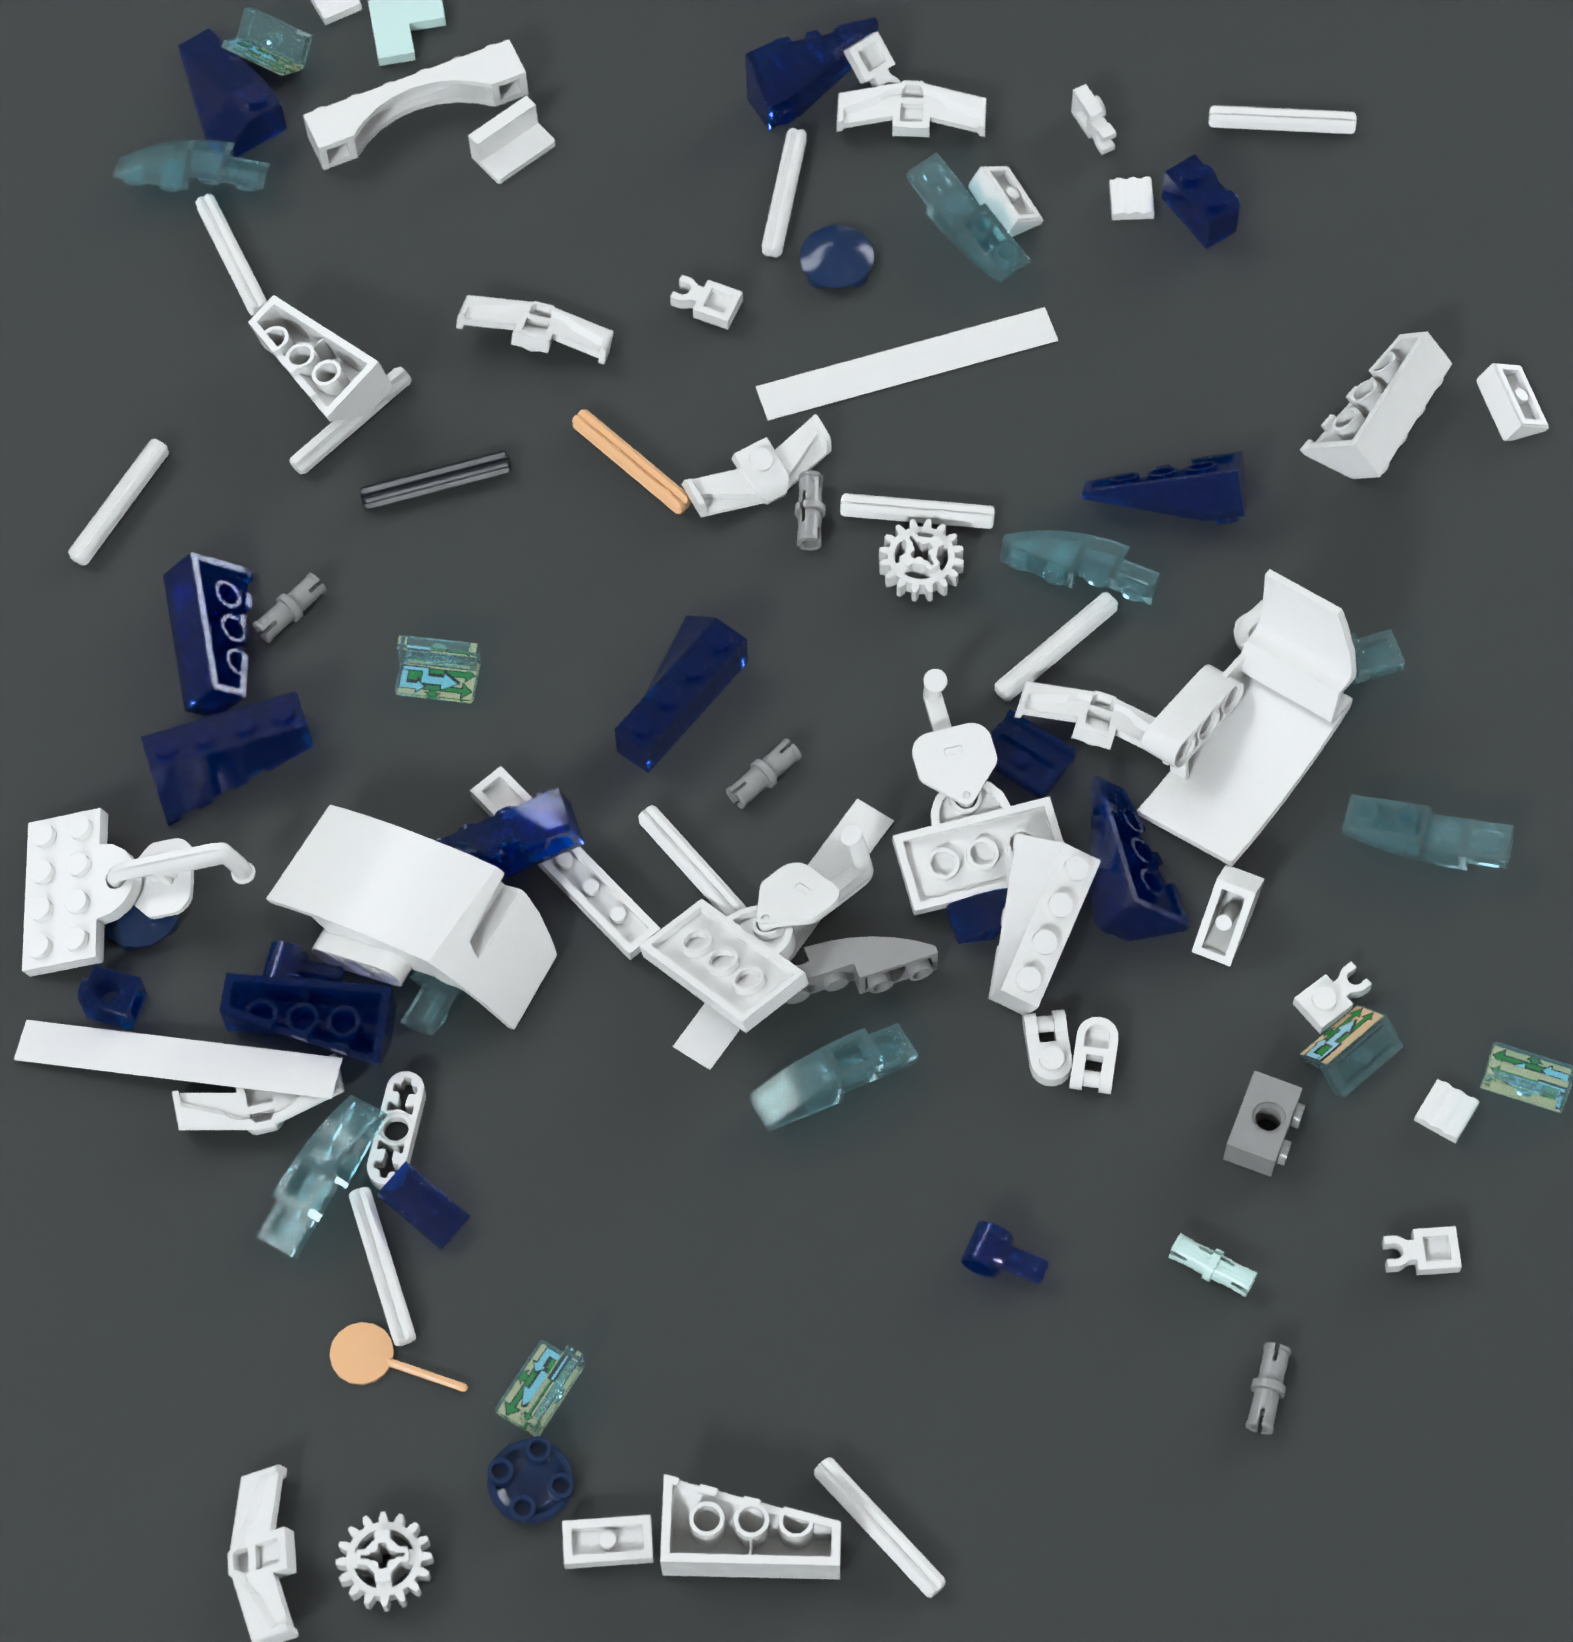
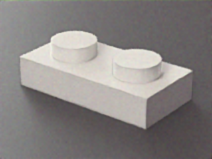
M651 1515L562 1521L565 1569L654 1563Z

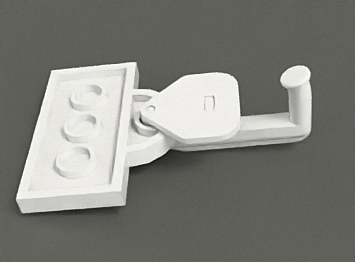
M939 669L929 670L923 678V700L933 732L921 735L915 741L912 749V757L919 780L939 792L935 797L930 813L931 826L893 835L892 837L914 916L1007 893V880L1009 869L1012 866L1014 853L1012 849L1016 834L1064 842L1050 796L1010 806L1004 793L994 784L987 781L997 764V754L991 735L985 727L977 723L951 726L941 693L947 685V676Z
M101 808L28 823L22 971L32 977L103 963L105 924L120 919L133 905L150 919L177 915L183 912L192 901L194 870L223 864L231 871L232 879L236 883L247 884L255 877V867L227 843H210L192 847L188 842L180 838L154 842L144 850L139 858L134 859L126 850L114 844H107L108 813Z
M852 824L842 830L840 841L848 847L853 864L831 881L808 865L796 862L782 866L761 883L758 905L742 908L729 916H725L701 898L640 945L643 957L747 1033L809 984L806 973L788 961L795 949L796 939L862 889L871 880L874 869L861 827Z

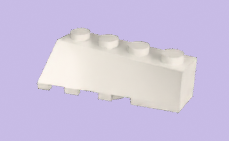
M274 295L248 322L263 347L277 357L329 421L369 415L394 388L379 361Z
M1428 331L1400 334L1368 370L1372 377L1358 386H1354L1348 393L1346 398L1349 404L1337 417L1330 414L1321 424V427L1325 430L1315 443L1313 440L1308 439L1300 448V451L1305 456L1351 479L1380 477L1388 469L1389 462L1398 448L1406 441L1408 432L1417 418L1425 411L1426 404L1435 390L1443 383L1444 376L1451 367L1452 362Z
M1016 834L1012 849L1014 850L1012 866L1009 869L1006 903L1002 911L1000 923L1002 925L1000 941L996 949L988 999L1023 1015L1029 1014L1039 1007L1101 860L1064 842Z
M664 1474L660 1554L662 1574L666 1576L840 1580L841 1521L789 1507L780 1508L762 1503L761 1500L748 1496L743 1498L718 1491V1488L700 1484V1486L680 1481V1478Z

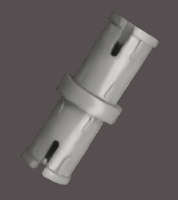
M812 470L799 474L798 502L795 504V516L798 518L797 546H800L802 550L809 551L817 550L822 546L821 524L822 519L825 517V505L822 503L823 475H820L818 471Z
M309 573L287 595L283 593L276 599L277 604L252 624L256 633L260 630L264 631L259 636L267 643H270L292 621L298 622L304 616L303 611L322 594L327 592L323 583L319 586L315 585L320 579L313 573Z
M785 738L763 759H755L750 764L751 769L726 789L730 800L734 804L739 800L737 807L744 809L766 787L772 788L778 783L777 778L802 758L801 752L794 743L789 747L788 745L791 744V741Z
M1273 1342L1265 1343L1263 1346L1264 1351L1258 1378H1254L1251 1385V1391L1254 1392L1248 1420L1245 1424L1248 1430L1257 1433L1260 1417L1264 1416L1261 1434L1265 1435L1272 1434L1274 1431L1273 1426L1279 1399L1284 1398L1286 1386L1283 1384L1292 1352L1289 1347L1280 1344L1277 1360L1273 1361L1276 1351V1343Z

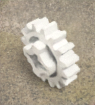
M912 519L910 520L909 529L905 530L899 524L895 526L896 537L886 534L884 537V547L879 549V572L881 575H885V585L887 587L897 585V596L901 597L908 591L911 593V599L914 602L917 601L919 594H925L926 599L932 601L933 592L938 591L941 595L945 596L947 595V584L957 586L958 576L960 573H963L964 560H962L963 546H957V535L955 533L946 536V525L941 524L937 529L931 528V520L926 519L924 526L918 527L916 521ZM901 550L903 555L899 556V562L896 563L895 558ZM946 557L947 564L945 568L941 570L940 565L943 564V559Z
M380 1512L379 1522L372 1523L371 1519L365 1516L363 1517L365 1528L361 1531L352 1526L348 1528L352 1537L351 1543L346 1541L339 1542L340 1551L346 1557L336 1559V1566L338 1570L347 1571L339 1577V1580L343 1587L353 1585L349 1591L353 1601L364 1595V1604L367 1609L371 1610L376 1601H380L384 1611L387 1612L390 1610L391 1601L396 1599L402 1607H406L407 1599L405 1595L411 1592L413 1595L420 1597L422 1592L417 1584L418 1581L431 1580L430 1572L423 1568L434 1563L432 1553L423 1552L431 1546L427 1536L418 1537L421 1530L416 1522L406 1528V1520L403 1514L399 1513L394 1522H389L386 1513ZM393 1535L404 1539L412 1549H408V1546L399 1547L394 1542ZM374 1538L365 1549H361L369 1540ZM389 1554L392 1559L388 1560L387 1568L381 1569L378 1564L382 1562L383 1555ZM408 1573H409V1575H408L401 1583H399V1584H397V1585L395 1586V1584L397 1583V1581H398L404 1574H408ZM357 1574L371 1576L376 1582V1588L364 1583Z

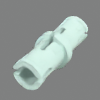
M1182 1233L1177 1237L1168 1257L1202 1274V1279L1208 1282L1212 1279L1244 1297L1248 1295L1258 1275V1272L1225 1257L1224 1251L1218 1248L1214 1251L1186 1237Z

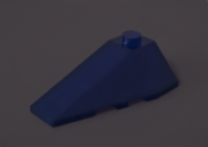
M875 17L838 25L832 33L821 35L818 30L807 32L806 39L793 42L789 36L779 38L745 54L747 100L768 130L779 125H787L795 118L801 116L852 69L843 51L869 34L879 32V22Z
M208 28L178 45L205 140L223 163L226 164L286 130L287 125L281 101L262 77L236 53L223 48L227 45Z
M1243 451L1191 459L1192 465L1183 469L1171 467L1169 464L1156 466V469L1149 471L1146 477L1141 478L1139 473L1129 472L1087 481L1082 490L1083 499L1201 521L1215 520L1216 524L1234 523L1239 520V517L1245 516L1247 508Z
M1096 776L1091 780L1090 855L1101 860L1090 885V899L1095 913L1094 920L1096 925L1104 933L1112 934L1125 941L1186 931L1190 928L1181 895L1174 883L1166 884L1158 867L1163 864L1159 853L1152 852L1151 848L1144 842L1141 835L1145 832L1146 828L1126 790Z

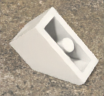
M1225 865L1216 879L1192 949L1193 953L1231 966L1253 914L1265 880L1264 878L1230 865Z

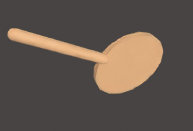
M359 1322L348 1325L337 1334L331 1344L329 1355L332 1368L341 1379L350 1384L365 1385L376 1382L391 1367L462 1392L468 1389L465 1383L393 1359L394 1348L391 1338L384 1329L373 1323Z

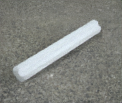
M1213 105L1209 110V126L1212 128L1352 134L1355 132L1357 122L1356 113L1348 111Z
M791 128L787 131L762 241V253L765 256L776 258L782 254L807 142V133L803 129Z
M206 194L204 197L197 198V210L249 314L254 316L267 303V300L215 197L211 194Z
M397 367L387 374L394 388L369 415L332 421L290 458L289 461L292 467L299 474L308 473L411 384L412 379L406 370L402 367Z
M151 439L69 549L68 553L74 562L82 566L90 562L168 456L169 450L166 444L157 439Z
M849 493L842 495L840 504L841 515L846 517L910 522V520L914 519L916 523H925L926 519H930L931 524L985 529L993 527L995 516L994 507L989 505Z
M1108 592L1101 593L995 683L994 690L997 695L1005 702L1011 701L1023 691L1025 682L1035 681L1112 616L1118 609L1116 599Z
M650 805L639 814V824L718 911L725 916H729L742 908H746L743 902L656 806Z
M361 1187L349 1193L350 1203L393 1342L396 1346H404L414 1342L416 1334L371 1189L369 1187Z
M827 1457L814 1469V1475L818 1481L927 1597L931 1598L938 1594L946 1582L939 1571L833 1458Z

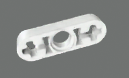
M402 1071L393 1075L387 1083L367 1162V1172L370 1181L374 1187L381 1191L396 1190L405 1182L426 1100V1091L422 1079L410 1071ZM406 1085H412L415 1094L408 1095L405 1104L407 1112L400 1110L401 1098L397 1091H404ZM393 1122H403L409 1129L404 1138L390 1140L385 1136L387 1126ZM386 1150L393 1152L392 1163L394 1170L397 1172H389L387 1178H382L380 1170L377 1168H384L388 1159Z

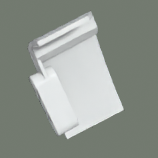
M1268 570L1265 574L1260 620L1255 631L1245 641L1241 654L1224 672L1210 664L1202 667L1146 729L1141 741L1142 749L1170 765V772L1137 809V815L1230 866L1236 863L1293 792L1351 707L1353 698L1344 694L1343 691L1356 678V656L1349 626L1342 608L1273 570Z
M334 805L328 806L266 898L272 904L313 917L324 928L311 951L325 963L399 987L402 986L411 970L434 976L445 984L459 988L469 994L503 1024L515 1030L557 956L553 941L539 911L522 889L504 885L501 882L505 873L498 867L407 829Z

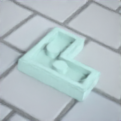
M368 0L380 66L416 60L411 31L446 25L442 0Z

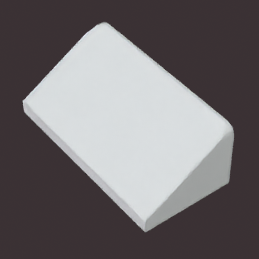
M1008 166L980 167L968 185L969 190L1002 239L1014 237L1041 225L1044 221Z
M1492 363L1477 378L1478 387L1504 441L1520 439L1545 432L1549 429L1548 423L1520 365Z

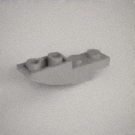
M876 936L844 938L804 947V964L797 965V967L806 973L809 984L786 1003L796 1004L802 1002L810 994L825 989L829 992L837 991L853 980L856 983L859 994H863L869 991L871 993L884 992L891 988L894 983L906 979L911 981L924 979L934 970L938 969L937 948L935 945L916 940Z

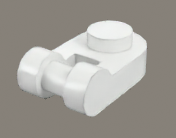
M1053 1010L1051 1015L1036 1017L1035 1013L1023 1014V1031L1029 1067L1033 1078L1045 1086L1062 1084L1068 1079L1072 1068V1054L1065 1010ZM1053 1032L1055 1041L1040 1043L1039 1033Z
M1091 1017L1079 1026L1073 1056L1070 1089L1082 1090V1086L1098 1088V1093L1111 1095L1119 1038L1118 1030L1110 1020L1103 1017ZM1086 1060L1102 1062L1101 1072L1085 1070Z

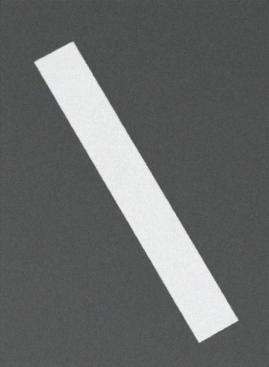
M1043 307L755 387L769 421L1059 340L1046 308Z
M857 798L808 866L831 881L853 864L848 847L840 841V834L846 826L856 824L861 827L870 854L894 820ZM818 923L796 939L795 949L788 961L793 959ZM705 1003L672 1047L711 1070L740 1029Z
M26 1020L14 1060L327 1099H332L343 1059Z

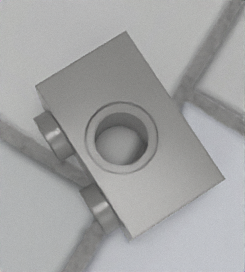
M1254 1071L1226 1144L1223 1160L1270 1177L1276 1163L1284 1166L1292 1145V1141L1285 1138L1290 1126L1298 1129L1306 1107L1305 1104L1299 1103L1303 1088ZM1270 1120L1277 1128L1272 1131H1266L1261 1129L1256 1122Z

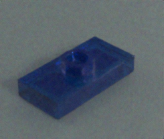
M406 1161L377 1193L381 1200L440 1250L444 1248L470 1217V1215Z

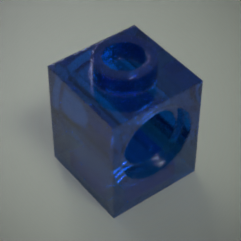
M94 965L89 978L85 977L80 984L78 1001L87 1018L133 1031L148 994L140 977ZM107 993H118L117 997L111 1001H101Z

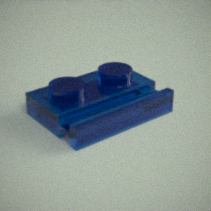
M1010 709L1002 723L1000 722L990 734L997 754V764L994 770L1040 799L1045 798L1065 773L1067 766L1071 761L1075 760L1077 750L1026 718H1015L1016 712Z

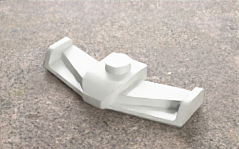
M912 80L842 92L838 94L837 132L843 131V128L893 120L892 136L929 137L930 122L976 132L979 133V136L985 137L986 98L926 84L923 81Z
M473 295L466 296L456 324L457 329H463L464 325L513 330L511 344L533 352L548 353L553 340L599 358L598 363L603 365L608 357L614 334L610 329L555 308L554 305L538 301L529 302Z
M814 414L775 450L766 437L733 454L731 459L737 469L683 480L681 485L700 517L763 503L768 505L784 497L787 491L799 481L800 473L811 470L832 451L831 437L818 415Z
M1030 681L1025 682L1015 713V718L1029 715L1074 722L1076 724L1071 738L1108 750L1111 748L1115 735L1142 748L1141 741L1143 735L1155 719V717L1117 699L1116 696L1097 690L1088 691Z
M334 1053L329 1056L337 1057V1054ZM339 1070L332 1097L345 1091L341 1070ZM237 1087V1093H179V1091H172L179 1130H248L253 1135L277 1131L284 1124L285 1120L328 1100L327 1098Z
M280 1464L241 1477L231 1546L227 1553L228 1574L233 1579L252 1642H285L299 1636L297 1629L293 1625L279 1580L280 1578L297 1573L294 1531L285 1526L276 1529L282 1483L287 1474V1468Z

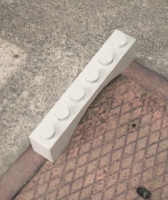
M510 40L491 44L484 49L465 56L455 57L449 62L430 69H422L416 74L400 80L387 82L381 87L361 94H354L340 102L316 108L312 112L303 115L307 136L323 170L358 158L366 145L383 128L415 110L437 104L455 102L478 103L496 107L529 94L526 71Z

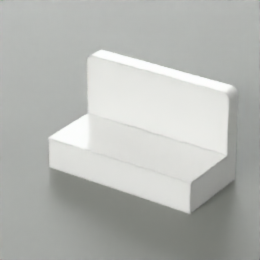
M527 95L468 135L471 157L498 184L503 183L555 147V139L538 123L536 104Z

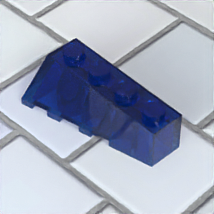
M192 552L163 574L184 709L186 712L218 719L246 697L248 655L244 653L245 642L250 638V626L246 625V615L252 606V595L248 593V585L253 581L254 569Z
M687 615L644 697L614 729L617 752L649 773L748 663L747 639L716 617Z
M297 691L141 737L168 826L180 821V816L196 807L200 810L213 802L212 798L232 787L236 790L249 783L248 778L262 770L270 771L313 747Z
M558 788L540 791L529 801L517 806L504 807L498 810L495 816L479 823L465 824L459 828L458 832L445 838L432 839L498 867L505 873L501 880L585 844L572 804Z
M226 973L220 1014L227 1031L285 1035L381 1067L391 1045L397 1005L391 986Z

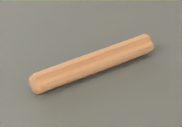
M582 409L573 417L572 422L575 430L676 514H682L689 508L691 500L680 486L591 412Z

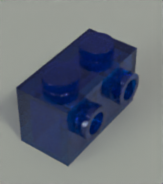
M1194 154L1165 171L1162 199L1206 249L1237 231L1240 202L1233 191L1226 190L1218 181L1216 173L1208 164L1204 165Z

